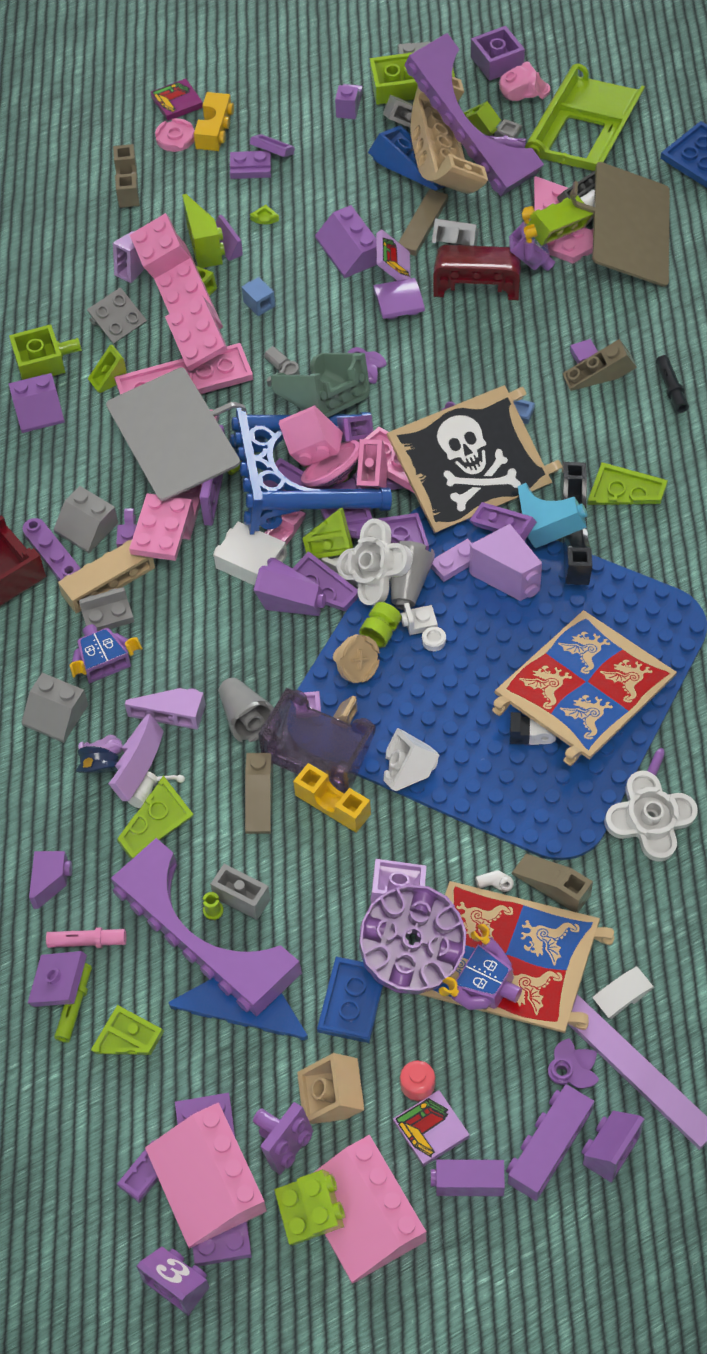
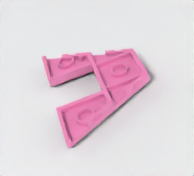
M535 176L534 211L538 209L543 210L553 203H560L557 197L568 188ZM584 227L547 243L549 254L570 263H575L583 256L592 254L593 229L590 230Z

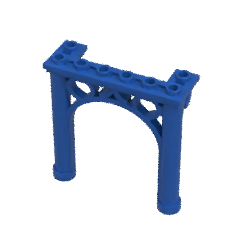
M241 408L236 409V417H232L231 421L234 434H230L229 442L241 461L240 475L244 476L243 491L247 492L246 507L248 508V511H244V525H248L250 535L255 534V531H259L260 526L264 529L277 528L282 523L281 515L298 512L300 509L391 510L392 493L389 487L379 489H312L290 481L276 467L273 451L284 440L279 420L291 415H246V411H242ZM371 413L334 414L328 417V419L338 427L337 418L371 415ZM257 468L263 470V472H261L259 475ZM267 480L274 481L278 486L268 487L263 482Z

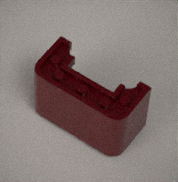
M2 515L0 516V606L46 578L38 552L34 548L30 549L29 547L27 549L6 525Z

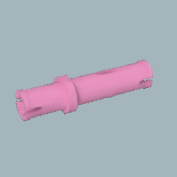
M96 927L95 930L46 933V945L48 948L79 946L103 948L105 945H126L127 940L125 929L103 930L102 927Z

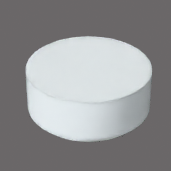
M429 627L422 634V644L429 651H439L446 644V634L439 627Z

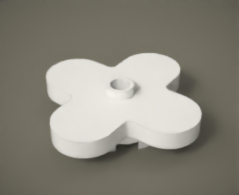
M375 518L368 520L363 525L360 539L357 541L359 544L355 548L345 550L337 562L338 574L345 580L358 582V597L362 603L369 606H374L376 602H384L389 593L390 578L406 574L411 568L413 561L412 552L407 546L391 543L390 526L385 521Z
M648 771L635 772L629 777L625 787L628 802L617 803L609 808L604 819L605 827L616 838L638 837L641 849L649 859L665 861L673 855L677 847L674 830L686 828L693 823L697 816V805L686 794L674 793L668 795L663 792L660 781L654 774Z

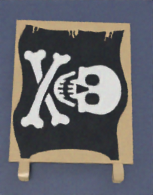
M501 386L386 434L434 533L470 519L481 502L500 506L519 498L518 486L527 483L532 492L551 484L552 481L549 475L556 473L562 468L559 460L544 466L513 403L521 400L526 395L523 387L508 393L506 386Z

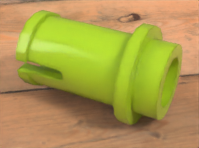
M208 892L203 897V913L207 919L217 920L222 916L224 909L219 902V896L214 892Z

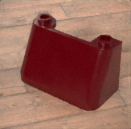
M442 245L437 249L433 273V297H444L447 289L455 290V283L498 285V292L505 291L508 294V300H519L521 260L510 251V247Z

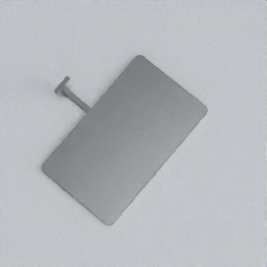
M177 368L106 402L110 414L160 501L168 500L240 465L238 455L216 421L215 416L232 408H241L242 411H246L244 404L230 402L210 411L185 368Z

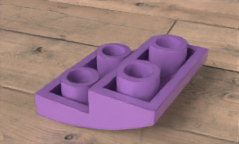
M415 278L373 285L374 294L383 319H395L401 315H416L419 312L425 311L423 299Z

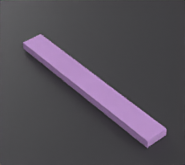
M577 994L572 1012L586 1013L589 1020L588 1028L581 1030L570 1024L568 1025L692 1144L701 1150L707 1144V1116Z

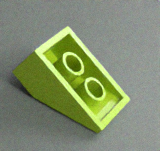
M183 194L186 224L197 266L206 268L222 265V255H225L223 242L220 243V240H223L221 227L217 228L215 219L187 194Z

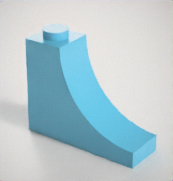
M527 483L518 486L522 514L532 516L537 522L527 536L534 548L587 527L585 517H588L586 508L583 504L579 505L575 497L559 501H546L535 497Z

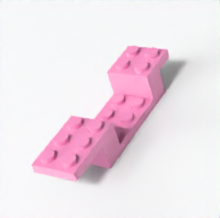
M165 213L131 233L130 237L141 263L154 278L169 314L165 318L186 367L192 371L228 350L219 330L223 325L189 249L177 235L169 216Z
M219 415L215 416L217 422L219 419ZM202 484L165 501H160L156 494L147 493L129 548L130 554L176 561L182 539L190 540L201 505L199 497Z

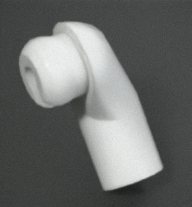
M499 870L475 877L477 887L480 889L493 886L500 891L508 892L514 886L513 879Z

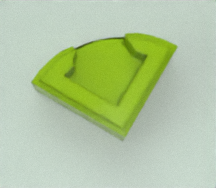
M265 204L250 214V220L258 224H273L279 221V215Z

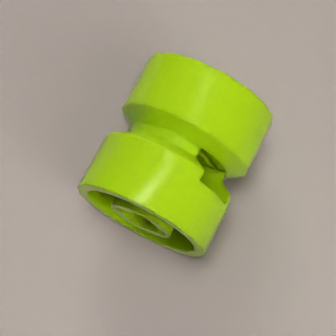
M376 602L368 614L369 618H366L359 629V634L369 636L376 642L378 647L382 648L389 642L393 632L402 620V616L392 605L385 602Z

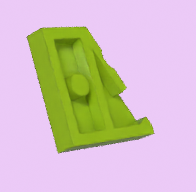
M339 508L302 538L306 553L309 551L316 558L341 555L345 550L353 548L343 508Z
M117 1005L91 1051L95 1054L151 1055L164 1030Z

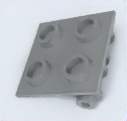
M121 287L87 309L92 316L90 322L94 326L96 324L99 325L113 344L147 321Z

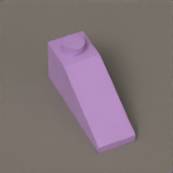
M181 688L128 699L125 702L128 717L144 719L147 714H151L156 722L197 730L206 706L203 692H199L196 689L187 690Z

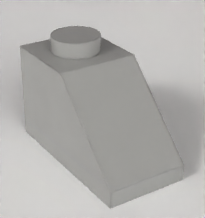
M390 95L383 115L392 121L410 127L413 104Z

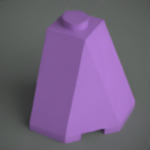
M269 558L267 566L259 568L253 591L266 610L320 616L321 608H324L326 604V595L317 583L276 558Z

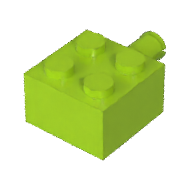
M51 324L9 335L22 380L52 373V376L66 373L62 360L63 355L82 351L78 337L59 343L56 340Z

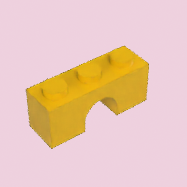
M206 93L203 102L204 120L197 121L194 131L196 149L219 151L221 144L225 143V130L229 129L230 115L234 113V103H231L230 94Z
M309 763L293 781L295 796L355 833L358 832L371 815L369 799L351 788L345 793L337 790L329 781L328 774Z

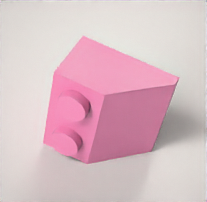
M315 405L279 420V426L289 454L303 467L339 453L343 432Z

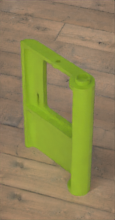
M573 64L531 134L525 148H532L540 159L596 171V164L598 162H605L645 86L641 85L639 89L589 79V72L584 65ZM578 70H581L584 76H578ZM569 118L604 126L587 158L550 150Z

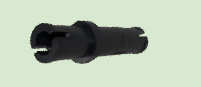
M661 355L656 359V364L666 385L667 396L672 400L675 410L678 413H683L689 408L684 396L685 390L679 384L669 358L666 355Z

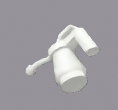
M148 771L128 803L134 807L141 808L149 794L152 793L153 787L156 786L163 776L157 777ZM182 775L164 776L167 780H177L180 783L185 781V777Z

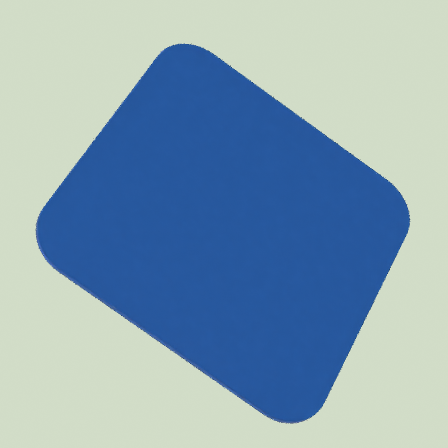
M421 506L410 513L419 514L429 544V552L433 549L435 558L466 539L474 543L493 533V531L474 526L470 519L434 533ZM527 537L525 543L542 562L540 591L536 595L519 601L472 576L469 572V567L445 582L430 568L416 604L410 607V609L432 605L438 627L446 634L445 646L439 651L427 650L422 644L423 633L409 635L407 626L403 627L402 621H400L387 645L382 648L379 647L380 654L378 653V660L380 661L375 674L366 682L352 683L341 677L337 669V663L333 660V654L348 637L355 634L360 635L359 629L366 618H369L368 614L373 606L362 603L358 597L344 614L295 692L319 691L321 717L297 719L295 694L289 703L287 726L294 742L303 751L532 854L551 860H569L580 857L590 852L600 843L607 831L604 824L607 811L614 804L622 802L626 794L625 787L629 777L638 771L694 663L707 633V620L703 609L686 592L595 555H592V572L589 585L565 584L563 543L555 540L534 548ZM389 580V593L384 602L396 608V605H394L391 601V589ZM396 608L400 613L404 612V610ZM584 610L676 671L677 674L590 760L581 754L572 766H569L563 759L566 757V750L571 746L558 737L551 744H510L511 712L521 713V716L526 715L511 704L501 716L492 712V709L495 707L494 701L499 697L495 694V690ZM351 696H355L357 699V712L349 727L346 729L331 723L339 705ZM399 728L431 746L440 756L436 768L431 771L428 778L395 791L385 783L384 771H389V760L385 759L386 749L396 729Z

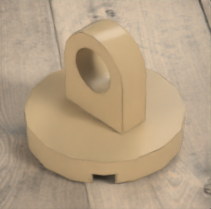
M355 634L348 637L333 654V660L337 663V669L341 677L352 683L368 681L375 674L379 666V647L369 636Z

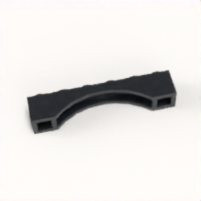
M563 462L560 478L561 500L575 497L579 505L583 504L585 508L587 499L586 463ZM586 527L563 537L565 584L589 585L592 550Z

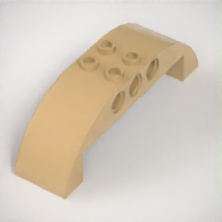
M452 77L453 90L458 102L464 93L462 81ZM418 87L413 102L410 129L412 145L420 174L428 181L461 193L469 194L479 190L488 181L485 167L465 160L461 142L457 141L453 131L443 122L442 116L432 107L428 97Z

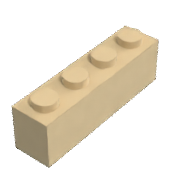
M132 540L126 541L120 547L105 553L101 558L86 564L80 570L60 580L58 584L61 595L77 614L81 611L80 599L108 592L111 589L122 588L155 568L153 558L131 555L129 548Z

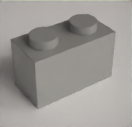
M223 864L210 884L212 892L219 896V901L258 920L271 900L268 885L226 864Z

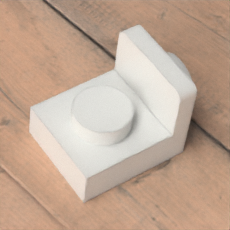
M404 603V612L400 613L402 616L401 621L403 627L407 626L409 635L423 633L429 627H438L432 605L410 609L409 603Z

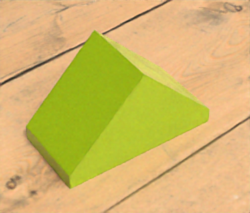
M109 345L88 377V380L99 393L116 386V376L127 374L124 358L113 345Z

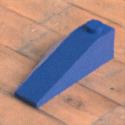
M401 125L379 133L368 151L375 162L435 191L445 187L422 177L417 166L411 135Z

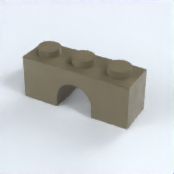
M134 145L113 146L116 169L115 184L119 208L140 206Z

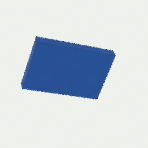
M341 957L335 958L317 1033L370 1043L383 985L374 979L365 968L363 962Z

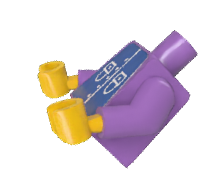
M529 206L522 211L523 223L509 236L510 251L533 270L541 266L548 271L553 267L555 261L549 256L548 245L541 246L535 239L538 236L535 225L527 226L530 216L534 212L533 206Z
M87 625L82 631L85 637L77 641L79 648L74 651L72 663L69 665L72 677L75 678L77 674L83 673L90 684L131 667L128 652L132 656L135 650H142L143 648L137 637L127 639L118 633L113 634L109 628L98 631L95 625Z
M485 924L477 925L482 931V936L480 937L473 931L471 932V938L477 942L481 941L482 946L479 944L476 946L457 980L451 977L442 980L443 983L449 986V990L441 987L439 988V994L441 996L452 995L454 1001L468 1010L487 1009L488 1007L495 1009L503 997L516 1003L521 996L522 988L512 983L514 979L512 964L498 943L492 937H488L490 933L489 928Z

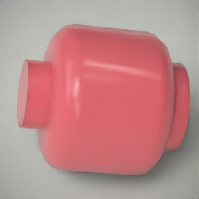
M419 1060L406 1064L400 1074V1086L404 1095L411 1100L421 1101L433 1093L436 1077L432 1067L426 1062Z

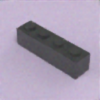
M596 171L578 181L577 195L579 197L595 188ZM573 185L557 197L559 202L565 198L570 199Z

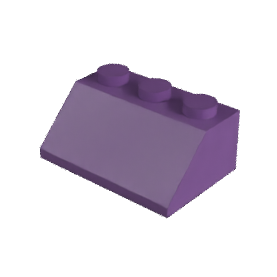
M352 205L333 212L317 232L315 238L342 276L347 278L377 265L376 238Z

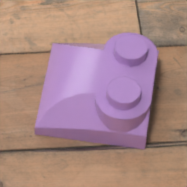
M375 859L371 903L385 892L406 884L425 886L426 866Z

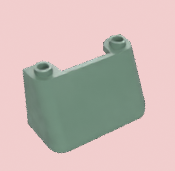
M320 353L313 357L310 363L311 375H286L285 373L271 375V386L275 394L303 410L315 405L327 418L366 399L370 391L365 353Z

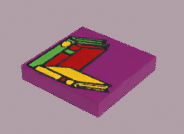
M186 78L150 92L151 98L167 121L203 108L202 100Z

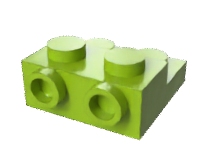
M319 1170L297 1178L296 1182L274 1189L289 1245L293 1246L344 1228L342 1219L345 1218V1212L342 1204L337 1202L334 1191H337V1184L335 1178L328 1171Z

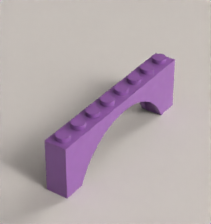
M446 33L410 54L404 66L407 73L417 82L419 89L428 97L432 107L442 116L443 122L453 131L457 141L461 142L468 156L476 164L485 167L491 187L501 197L538 174L544 164L532 148H515L498 143L480 132L467 119L457 102L452 84V68L459 48L449 34Z
M155 838L111 877L114 885V894L121 901L126 899L130 903L131 909L138 916L144 915L153 930L163 932L165 939L174 948L178 946L182 949V954L190 963L196 962L201 966L200 970L208 979L214 978L219 982V988L228 996L232 994L237 999V1004L245 1012L250 1010L255 1016H258L302 974L300 962L281 945L261 951H232L211 945L190 932L179 920L172 907L171 886L177 868L174 853Z

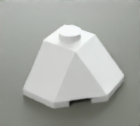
M397 728L386 749L385 759L389 760V771H384V781L392 790L398 791L426 779L431 771L436 768L440 755L431 746Z

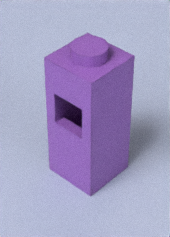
M436 1160V1169H431V1187H436V1196H504V1160Z

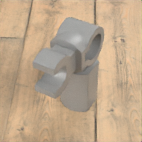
M274 346L265 352V359L279 370L278 373L300 375L298 364L295 361H290ZM271 376L266 380L269 387L271 386Z

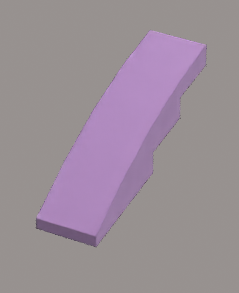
M147 714L122 747L124 754L115 765L118 771L108 783L122 801H130L148 772L159 748L164 731L151 714Z

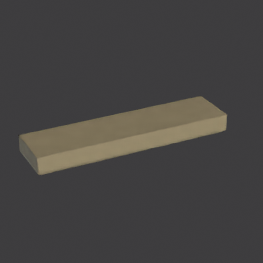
M431 189L428 190L398 242L410 251L411 255L416 256L434 226L435 218L438 219L447 203L448 194Z

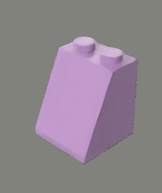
M511 524L470 544L469 572L472 576L519 601L527 597H533L540 591L542 562Z

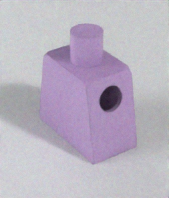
M135 231L113 242L114 275L130 283L145 269L130 237V234Z

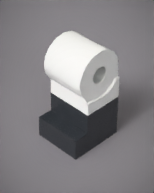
M511 712L510 744L539 745L555 742L556 736L531 718L521 716V713Z

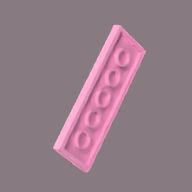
M241 343L227 346L228 350L192 371L186 367L182 358L116 376L115 382L121 395L182 367L189 374L199 393L204 394L253 380V374Z

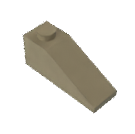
M246 753V834H271L273 761L271 753Z

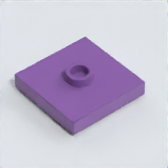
M82 951L41 955L28 1004L33 1007L74 1004L87 955Z

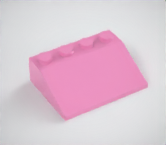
M219 1102L194 1113L145 1147L189 1249L267 1212L264 1199Z
M370 1135L348 1146L315 1171H328L329 1174L334 1176L337 1184V1191L334 1192L337 1202L342 1204L345 1212V1218L342 1219L344 1228L329 1232L325 1236L352 1284L426 1242L425 1228Z

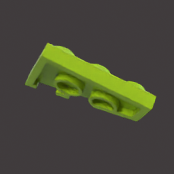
M602 462L587 505L661 504L668 480Z
M163 775L155 789L149 794L144 804L117 838V842L132 860L155 838L159 841L190 820L194 814Z

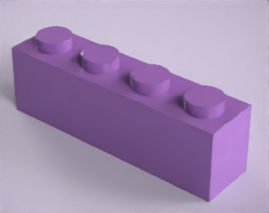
M565 1084L561 1092L556 1090L549 1102L551 1105L550 1110L547 1114L542 1112L535 1124V1127L538 1129L533 1137L528 1135L521 1146V1150H523L519 1159L514 1157L506 1170L509 1174L508 1184L537 1202L592 1113L595 1101Z

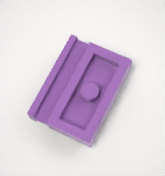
M230 152V179L271 178V152Z

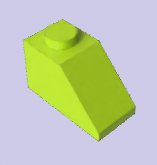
M488 101L463 112L480 132L488 136L496 132V126L502 121Z

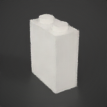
M237 522L233 529L230 528L223 543L215 548L213 557L217 569L255 586L259 568L267 566L269 558H276L283 563L287 557L286 542L261 531H255V534L250 535L248 525Z

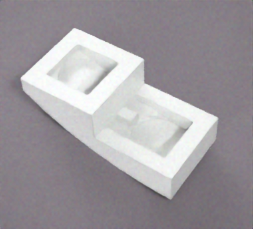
M636 966L611 982L592 998L607 1017L613 1019L629 1004L638 1002L654 986Z

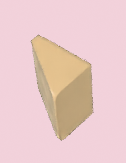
M351 696L339 705L331 723L346 729L349 727L357 712V699L355 696Z

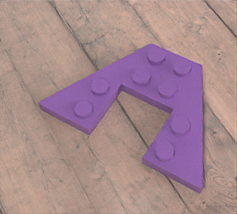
M356 472L353 474V478L344 483H336L330 489L362 488L356 485ZM387 478L386 487H389L391 490L404 488ZM320 509L323 520L327 519L338 509ZM344 509L350 536L360 539L363 525L368 520L373 519L370 509ZM418 513L378 518L390 526L391 543H399V541L418 542L426 545L425 550L429 551V544Z

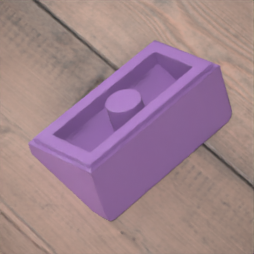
M219 215L216 225L217 228L221 227L223 240H220V243L223 242L225 257L230 261L242 256V243L224 216Z

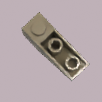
M618 339L562 374L569 389L573 391L619 379L637 368L628 349Z
M525 854L512 871V875L573 912L578 913L591 896L592 880L570 867L536 856Z

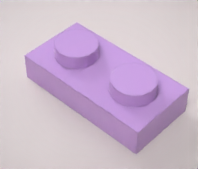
M469 539L464 540L434 558L431 568L443 582L469 567L470 544H472Z

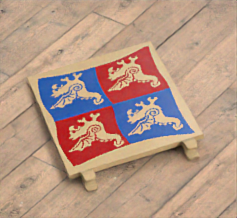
M583 610L495 690V694L499 697L494 701L495 707L492 709V712L501 716L511 704L571 746L566 750V757L563 761L572 766L581 754L590 760L676 676L677 672Z
M450 881L445 895L460 913L466 929L465 953L451 978L457 980L478 944L482 946L481 941L477 942L471 938V932L475 931L481 937L482 931L477 925L485 924L490 931L488 937H492L498 943L512 964L514 976L512 983L522 988L521 996L516 1003L503 997L497 1008L488 1007L487 1009L478 1010L562 1033L566 1032L568 1024L578 1029L586 1030L589 1024L588 1015L583 1012H572L594 939L603 944L612 945L614 942V930L608 927H598L600 918ZM443 983L437 989L419 994L460 1005L452 999V995L441 996L439 994V988L441 987L449 990V986L446 983Z

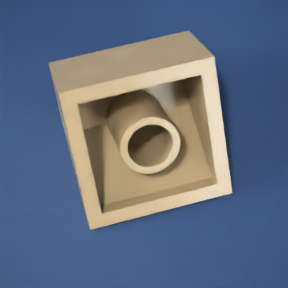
M332 1053L297 1072L301 1106L310 1124L346 1120L364 1111L357 1058Z

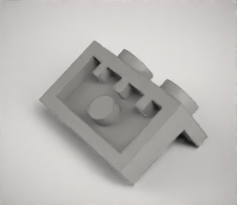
M124 587L111 589L98 595H90L79 600L85 625L93 624L98 631L104 628L113 629L134 622Z

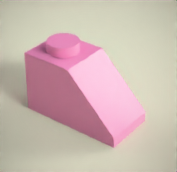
M360 439L356 485L362 489L386 487L388 466L384 441Z

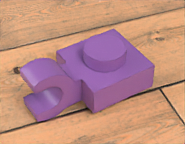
M134 508L124 509V525L117 526V548L126 541L133 539L137 526L135 525L136 516L134 515Z

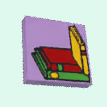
M380 230L376 233L377 265L397 281L410 279V251L385 231Z
M439 1090L393 1118L394 1124L423 1167L461 1144L470 1136Z

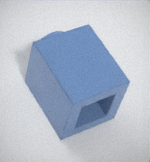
M260 277L242 286L243 302L257 316L275 307L274 291Z

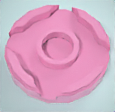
M178 118L172 119L171 122L164 121L155 131L156 142L160 148L166 151L177 152L185 150L194 143L193 125L184 119Z

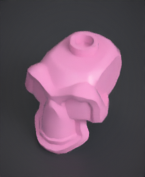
M524 62L521 66H516L502 75L499 80L501 94L509 101H520L524 98H534L536 96L544 99L551 91L548 83L541 79L539 73L535 71L530 62Z

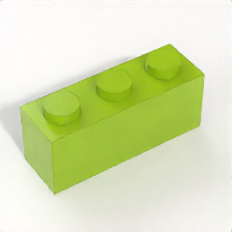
M577 195L575 198L576 201L584 203L581 200V198ZM565 198L558 204L553 203L543 210L538 209L534 211L530 216L531 220L527 226L535 225L538 234L535 239L542 246L583 229L593 213L575 207L571 198Z

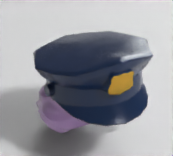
M107 735L102 740L91 744L80 742L78 745L80 765L76 772L108 773L118 771L115 765L118 762V755L122 753V741L116 738L115 735Z

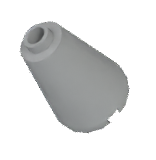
M399 541V544L407 546L412 552L413 561L411 568L403 576L390 578L391 601L396 605V608L404 610V603H409L410 607L415 606L435 558L433 549L429 552L425 550L426 545L413 541Z
M229 678L224 680L218 692L232 735L240 742L247 739L249 742H253L264 737L273 728L271 725L273 719L276 720L277 718L274 707L239 679Z

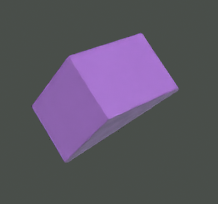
M372 415L337 418L338 428L343 432L341 441L364 439L373 432Z

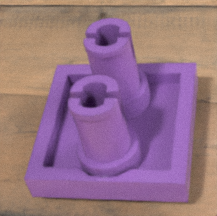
M293 1102L281 1119L276 1118L262 1108L256 1112L253 1118L254 1124L260 1127V1136L265 1138L260 1147L271 1169L281 1175L285 1169H288L293 1164L298 1151L302 1146H306L312 1137L313 1129L302 1106Z

